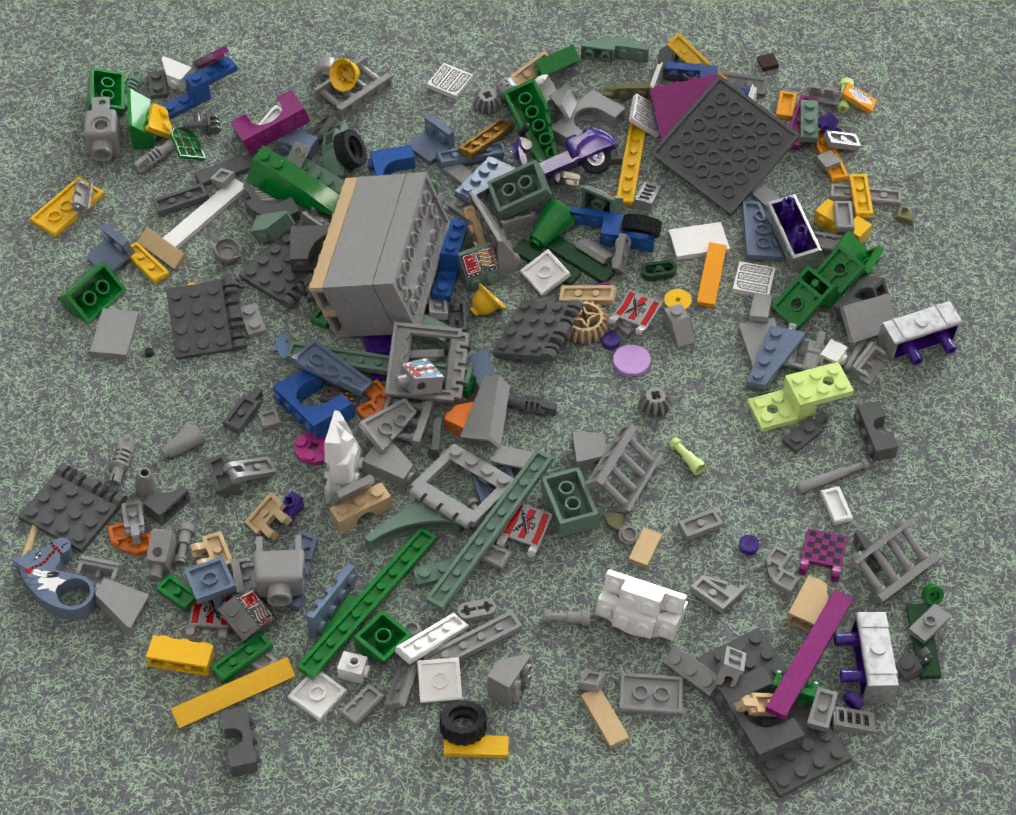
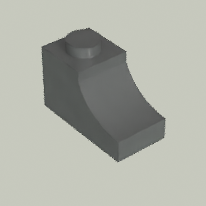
M184 486L172 492L164 493L156 490L143 502L145 513L159 524L164 525L190 501L188 489Z

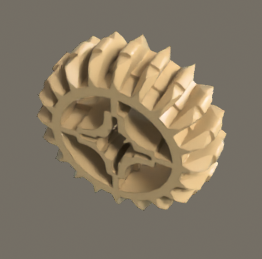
M586 299L585 302H582L584 306L578 317L573 318L575 323L567 336L568 340L573 339L574 344L580 341L582 345L587 341L590 345L591 340L597 343L598 338L602 339L604 333L608 331L609 315L606 313V309L602 308L601 304L595 305V301L590 303Z

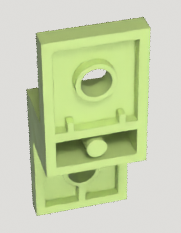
M839 362L786 375L783 390L747 399V404L760 431L764 432L805 421L811 416L815 417L818 404L852 396L854 390ZM824 381H830V382L832 383V385H827V384H824L823 382H824ZM773 408L777 410V412L770 413L767 411V409Z

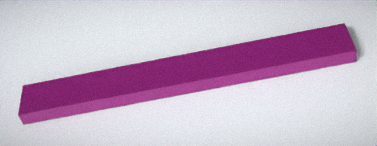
M834 589L767 704L766 712L783 720L786 719L851 606L853 597Z

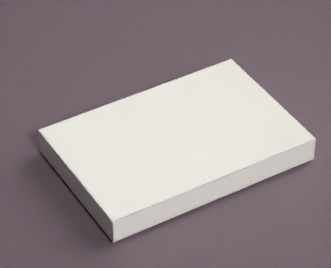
M721 222L670 229L668 231L676 260L706 256L709 242L727 245L726 253L730 252Z

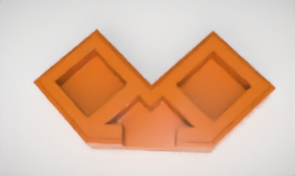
M378 379L374 380L372 387L364 393L370 401L355 408L356 413L362 420L384 408L387 396H385V387Z
M124 522L107 526L112 546L135 557L147 554L151 533L140 535L141 544L133 545L132 537L125 534Z

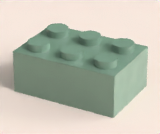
M536 159L487 181L497 211L504 219L553 198L543 169Z
M579 467L541 477V491L550 513L553 514L552 519L560 537L598 527V512Z

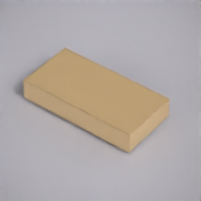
M643 528L629 556L628 562L647 569L662 539V534Z

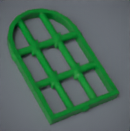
M182 126L172 129L170 133L171 139L179 158L192 160L206 159L199 139L192 130L183 129ZM179 130L185 131L187 137H182ZM176 131L178 136H174L173 132ZM176 139L180 140L182 146H178ZM182 139L189 141L191 147H186ZM191 140L196 141L198 148L193 146ZM179 149L184 150L185 155H181ZM186 149L193 151L194 156L188 155ZM195 150L200 151L201 156H197Z

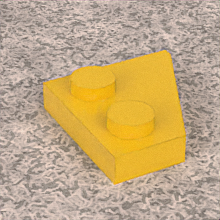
M155 103L152 104L148 110V125L145 126V131L171 139L172 125L167 109Z

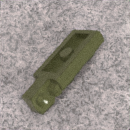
M615 83V86L602 87V95L609 99L620 98L626 100L633 98L636 93L643 98H649L650 83Z

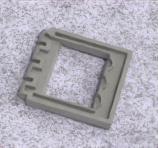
M394 322L385 396L454 403V399L461 400L463 385L456 383H464L465 367L458 365H466L468 350L464 348L468 347L469 333L462 332V328ZM412 335L450 339L444 390L441 393L413 395L404 386H395L394 377L400 375L403 364L409 363Z
M453 444L411 484L409 495L419 501L423 500L424 504L436 511L439 509V513L451 520L455 519L457 524L468 529L470 526L475 527L491 511L514 478L458 445ZM450 464L463 467V471L478 476L479 480L483 483H490L495 486V490L474 511L430 485Z

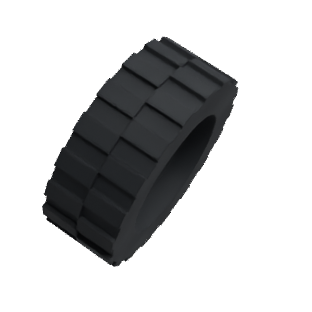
M347 129L334 136L333 148L342 166L353 170L366 163V147L361 136L356 131Z
M627 213L623 216L621 230L654 235L655 238H659L662 221L647 215Z
M456 700L449 703L441 711L440 732L449 743L467 746L468 744L472 745L477 741L479 742L485 736V731H487V714H485V709L480 704H476L474 701ZM458 718H469L474 721V724L469 727H457L453 725V721Z

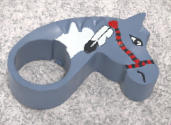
M57 538L41 550H28L23 557H11L14 567L20 570L29 592L51 614L68 620H80L89 616L96 608L95 589L92 582L85 576L63 572V565L73 558V550L68 539ZM83 589L90 593L86 601L80 605L66 606L61 603L62 595L71 590Z

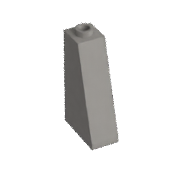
M497 374L484 376L460 436L471 446L500 449L510 385L504 381L502 376Z

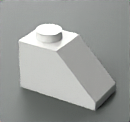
M163 56L162 63L168 86L172 89L183 91L186 88L185 77L193 74L192 67Z

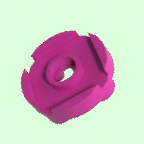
M307 432L295 439V454L298 460L312 466L324 464L327 434L319 439H316L312 434L309 435ZM313 445L318 446L316 451L310 448Z

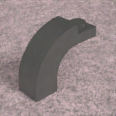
M250 182L243 185L244 192L242 196L245 200L246 212L254 220L256 215L288 211L295 222L300 220V210L292 197L279 203H268L258 197Z

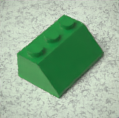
M91 67L87 82V111L92 109V97L110 96V109L115 110L117 115L124 112L125 73Z
M127 89L128 122L133 149L154 148V141H157V135L145 131V126L148 125L147 116L149 115L148 110L151 106V101L136 91Z
M105 262L95 264L58 296L57 299L68 312L89 324L101 314L102 308L106 309L127 289Z

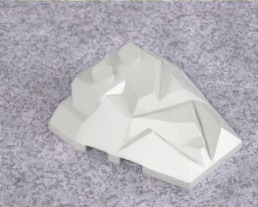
M335 410L325 440L327 471L324 473V478H328L324 488L326 504H329L337 490L360 479L359 470L363 469V459L365 458L362 457L361 448L339 411Z

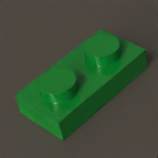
M171 574L155 587L159 594L185 612L196 603L191 588Z

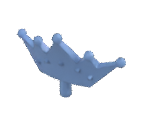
M282 330V333L276 340L277 348H273L272 352L279 351L280 357L287 359L286 354L290 344L286 343L289 338L283 337L284 330Z

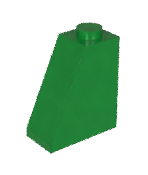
M570 45L537 60L534 70L537 76L550 75L576 64L580 59L574 45Z

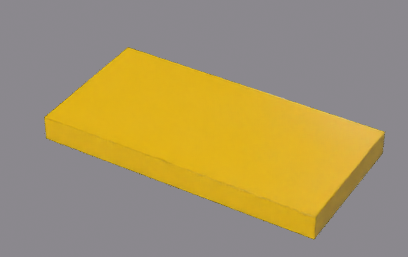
M78 176L30 217V222L57 238L80 218L77 217L78 211H74L71 206L73 195H75V183L78 180H83L87 185L90 183ZM94 185L92 188L93 195L90 200L91 207L105 196L104 191Z

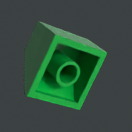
M381 610L354 636V646L359 653L368 657L369 661L385 663L396 653V646L410 639L413 634L388 613Z

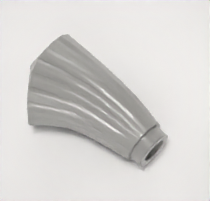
M186 424L176 437L161 448V451L166 459L178 456L205 443V438L197 426Z
M142 467L135 478V489L144 500L157 490L153 475L147 467Z

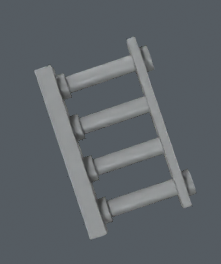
M365 55L354 63L358 66L360 73H364L374 82L366 85L358 79L355 85L361 90L355 94L350 90L341 92L348 97L344 102H340L330 94L336 90L332 86L330 78L314 88L315 101L318 102L323 98L327 99L336 106L337 118L341 121L393 87L392 75L388 72L381 77L368 69L367 57Z
M388 396L383 409L401 399ZM426 400L422 404L408 401L415 410L420 411L421 416L417 417V419L413 418L408 424L415 426V432L411 434L401 432L396 439L410 441L413 445V451L421 452L437 401Z
M632 423L620 427L585 484L590 490L603 487L620 504L615 513H629L634 509L635 501L653 471L660 465V460L664 455L662 452L650 455L634 439L633 434L637 428ZM627 444L646 461L642 469L625 453ZM619 458L637 475L634 482H631L616 467V462ZM610 472L628 489L625 497L608 482L607 477Z
M902 518L894 524V529L863 552L858 551L850 557L852 560L846 564L848 568L858 564L875 589V594L869 598L874 605L885 601L940 559L936 551L930 554L924 552L908 529V526L915 521L913 518L908 520ZM901 532L918 556V561L915 564L909 562L893 537ZM883 544H888L904 567L902 574L899 575L894 572L879 550V547ZM871 553L889 578V583L886 586L884 584L881 585L864 560Z

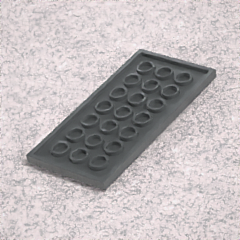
M759 627L696 658L697 661L717 674L719 662L726 646L746 653L743 674L763 667L773 683L777 670L782 671V676L788 670V667ZM726 676L724 682L731 680L732 677ZM715 695L713 697L709 696L714 705L716 706V708L718 709V711L721 713V715L729 725V727L736 735V729L734 725L730 724L727 721L725 716V710L722 706L720 707L717 704ZM796 702L785 720L779 717L749 715L748 711L744 712L746 718L759 727H773L791 718H795L805 734L803 745L763 763L756 764L779 799L852 761V756L830 726L828 733L807 727L812 707ZM740 741V743L743 745V747H744L745 750H746V745L744 744L743 741Z

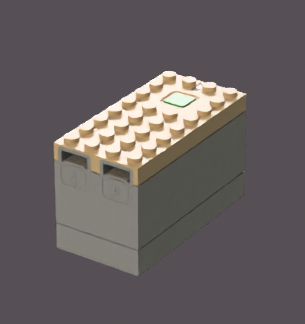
M427 172L345 178L335 211L332 214L330 226L327 230L326 239L323 241L321 254L318 256V263L314 269L312 281L309 284L310 293L315 298L316 304L320 307L324 318H326L330 329L336 337L392 335L394 322L421 324L439 263L440 251L450 224Z

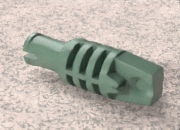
M141 70L132 71L126 79L125 110L128 109L127 89H132L138 93L144 76Z

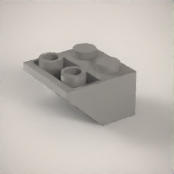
M523 654L498 660L487 675L488 697L507 707H510L513 702L516 703L521 696L522 688L524 686L527 687L532 679L531 655Z

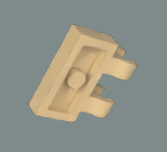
M270 492L244 522L259 536L264 533L268 538L275 541L279 534L269 525L277 518L281 523L288 526L292 519L282 511L286 505L274 493Z
M221 531L203 536L202 542L190 545L193 559L207 552L208 558L197 560V565L223 556L227 567H232L230 561L232 557Z

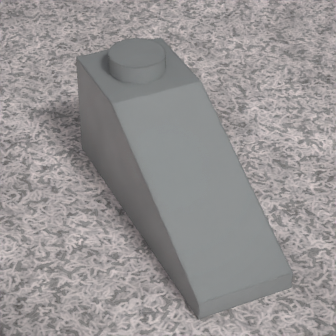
M564 85L548 96L556 110L566 120H569L578 103L575 99L577 94L572 87L569 89V87Z

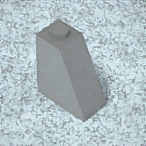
M393 442L382 454L373 445L363 459L364 472L402 489L411 484L415 478L413 464Z
M104 578L101 584L98 583L94 590L96 604L126 635L132 637L150 605L149 594Z

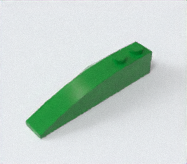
M533 78L504 91L503 95L519 130L526 123L530 125L526 136L532 142V154L536 161L540 163L558 155L548 104L535 79Z
M264 145L252 159L247 182H250V184L275 199L286 200L292 197L295 204L310 210L311 207H314L320 213L332 216L340 195Z

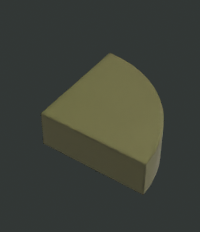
M900 205L895 220L912 225L914 216L906 206Z
M604 512V521L614 532L618 533L623 527L624 514Z

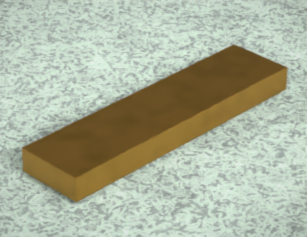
M500 118L458 148V153L473 159L513 131L514 124Z

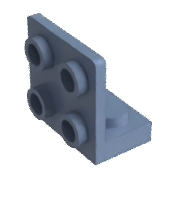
M429 114L424 117L425 130L406 145L411 144L413 152L431 164L437 159V151L450 150L455 146L454 131Z
M104 223L100 227L104 233L102 235L104 240L86 258L93 265L105 262L114 273L135 251L125 238Z

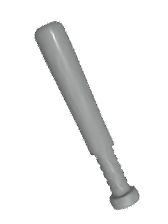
M863 458L859 463L800 481L796 484V489L802 494L846 477L850 473L861 469L867 470L869 468L868 461Z

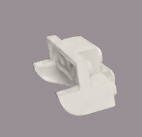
M609 569L606 573L603 591L597 601L595 615L608 619L613 627L619 628L630 635L649 639L652 637H662L673 641L684 618L688 604L686 601L687 595ZM661 609H662V610H665V611H668V612L660 613Z

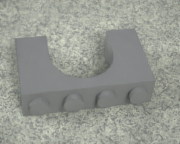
M592 89L577 103L569 120L562 116L557 123L552 125L555 143L566 148L564 143L567 141V137L574 134L576 136L582 134V130L576 124L584 119H597L615 129L625 119V107Z

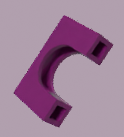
M292 90L276 97L282 112L273 121L256 125L249 120L246 114L231 121L237 136L249 154L260 149L263 145L266 146L311 122L305 108Z

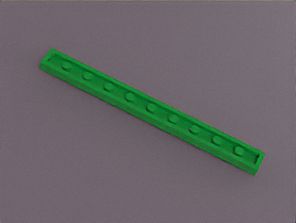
M420 527L296 665L297 670L311 680H314L436 543L437 536Z

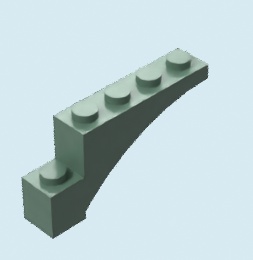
M416 499L413 504L401 509L397 515L385 520L381 526L369 531L364 537L365 547L369 552H372L392 540L415 534L420 527L429 532L452 531L457 534L466 528L457 524L455 519L451 520L439 513V509L436 511L424 504L423 500L419 501Z

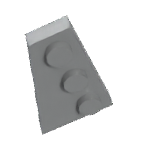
M404 398L360 421L358 426L382 454L415 417L417 411Z

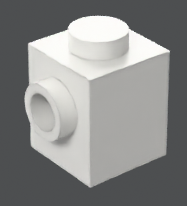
M830 339L820 354L818 365L824 366L839 362L840 365L844 366L848 359V355H846L848 347Z
M347 651L343 652L337 667L338 678L359 684L363 683L364 678L369 677L371 671L368 657Z

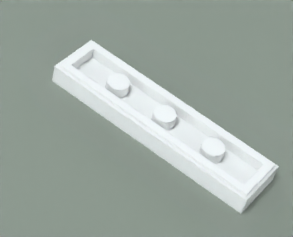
M452 613L396 646L395 652L408 664H411L466 631L468 624L455 613Z

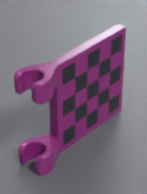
M808 528L798 573L806 575L809 563L833 568L830 580L838 582L847 537Z

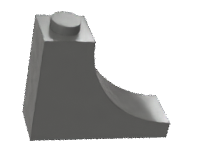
M330 225L291 226V271H310L313 258L323 248V241L326 239L327 230Z

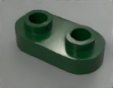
M672 260L647 262L641 267V276L647 281L672 278L677 273V264Z

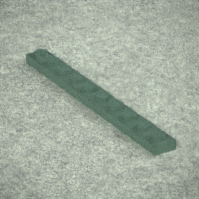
M291 341L286 354L287 360H291V357L308 343ZM325 346L358 371L387 375L390 355ZM409 358V362H412V361H415V360H416V359H410V358ZM431 362L444 376L443 384H445L447 364ZM465 367L464 383L456 384L468 388L473 373L472 368Z
M539 449L534 451L426 597L427 603L441 611L446 609L553 463L552 456Z

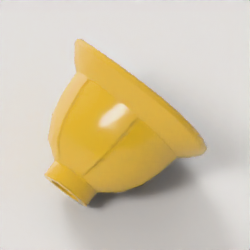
M345 58L335 60L329 71L332 86L341 92L351 90L360 75L358 66Z
M479 283V289L473 296L472 307L469 309L477 317L478 315H490L498 309H505V306L494 294Z

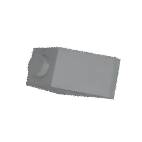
M680 303L664 308L663 323L677 348L680 349L695 344L690 319L683 305Z

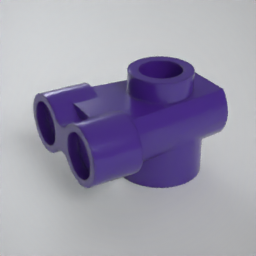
M831 112L826 116L822 115L818 118V127L824 133L826 130L842 132L841 129L837 128L838 119Z
M291 491L283 501L286 507L282 511L292 519V522L289 524L290 526L295 520V514L304 508V498L294 491Z

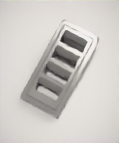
M644 181L634 200V208L651 212L662 185Z
M835 706L831 719L834 732L875 734L874 713ZM848 717L852 718V723H848ZM856 718H860V725L856 724ZM864 718H868L869 726H865Z

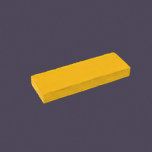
M849 174L848 179L854 216L873 218L867 174Z
M138 242L131 245L135 253L129 260L155 285L170 276L169 271Z
M485 735L479 742L477 741L475 744H468L467 746L455 745L444 739L443 754L444 757L508 758L509 736Z

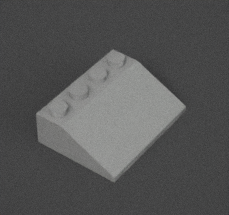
M470 191L469 206L473 205L486 243L492 242L500 266V277L519 271L520 256L514 252L513 245L510 240H507L504 229L499 227L497 217L492 215L487 206L473 191Z

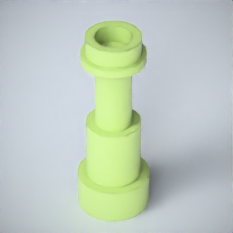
M851 78L841 79V92H843L848 82L854 85V81ZM841 97L837 110L841 113H846L849 109V104L847 100Z
M677 437L672 439L669 446L673 451L677 450L680 453L684 462L689 466L690 471L694 475L702 473L706 468V464L691 451H687L682 445L683 441Z

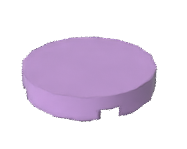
M638 345L622 346L616 350L613 356L614 368L622 376L633 378V376L638 375L640 377L650 368V355L647 350Z

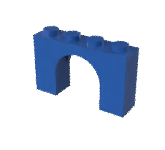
M411 144L371 151L370 159H368L369 170L373 169L371 176L390 175L397 171L414 169L415 156Z
M301 369L273 385L275 393L273 398L277 404H281L287 414H291L299 425L302 424L309 435L312 434L316 439H319L328 433L334 410L339 411L346 422L355 417L353 404L342 393L319 406H305L301 404L305 398L324 388L321 377Z

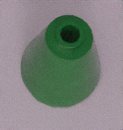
M549 199L529 236L530 243L538 248H544L576 223L575 215L572 217L570 215L571 210L562 202L556 199L554 201Z

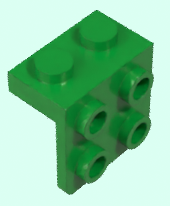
M850 231L845 232L836 245L837 247L840 244L867 267L860 277H865L872 273V267L881 259L880 255L884 251L880 245L867 250Z

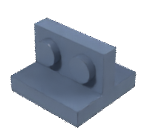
M223 556L184 569L197 604L212 600L216 611H218L217 609L223 605L224 595L237 591Z

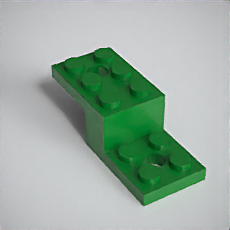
M839 244L816 271L808 265L771 307L789 323L797 324L796 329L799 331L822 304L831 309L867 267ZM845 266L843 273H836L838 267ZM801 301V306L798 309H794V302Z

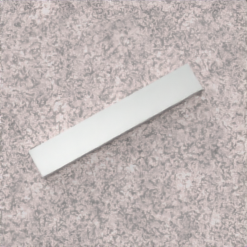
M234 179L226 188L222 187L163 238L179 249L240 197L244 192V184Z

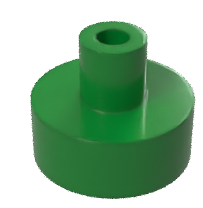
M928 584L922 590V599L931 606L934 604L938 605L944 598L943 590L936 584Z

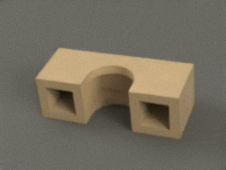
M380 482L330 507V520L341 535L357 527L359 518L365 513L371 512L374 517H377L391 510V495Z

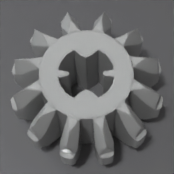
M487 87L485 89L479 88V91L475 92L473 105L477 112H482V115L485 112H488L490 115L491 112L496 113L497 110L501 109L502 97L499 94V90H494L493 87L487 89Z
M655 384L654 388L648 386L646 390H642L639 403L641 410L646 411L647 416L653 413L654 417H656L657 413L663 416L664 412L669 411L672 398L669 390L665 391L664 386L658 388Z

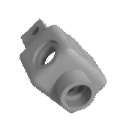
M110 96L92 97V109L85 111L84 136L89 155L99 162L109 161L112 157H118L121 154L122 134L120 121L116 111L110 109Z
M295 535V550L264 551L263 537H256V552L253 553L257 595L259 597H267V602L271 606H287L292 602V596H301L304 593L306 563L305 553L302 550V536Z

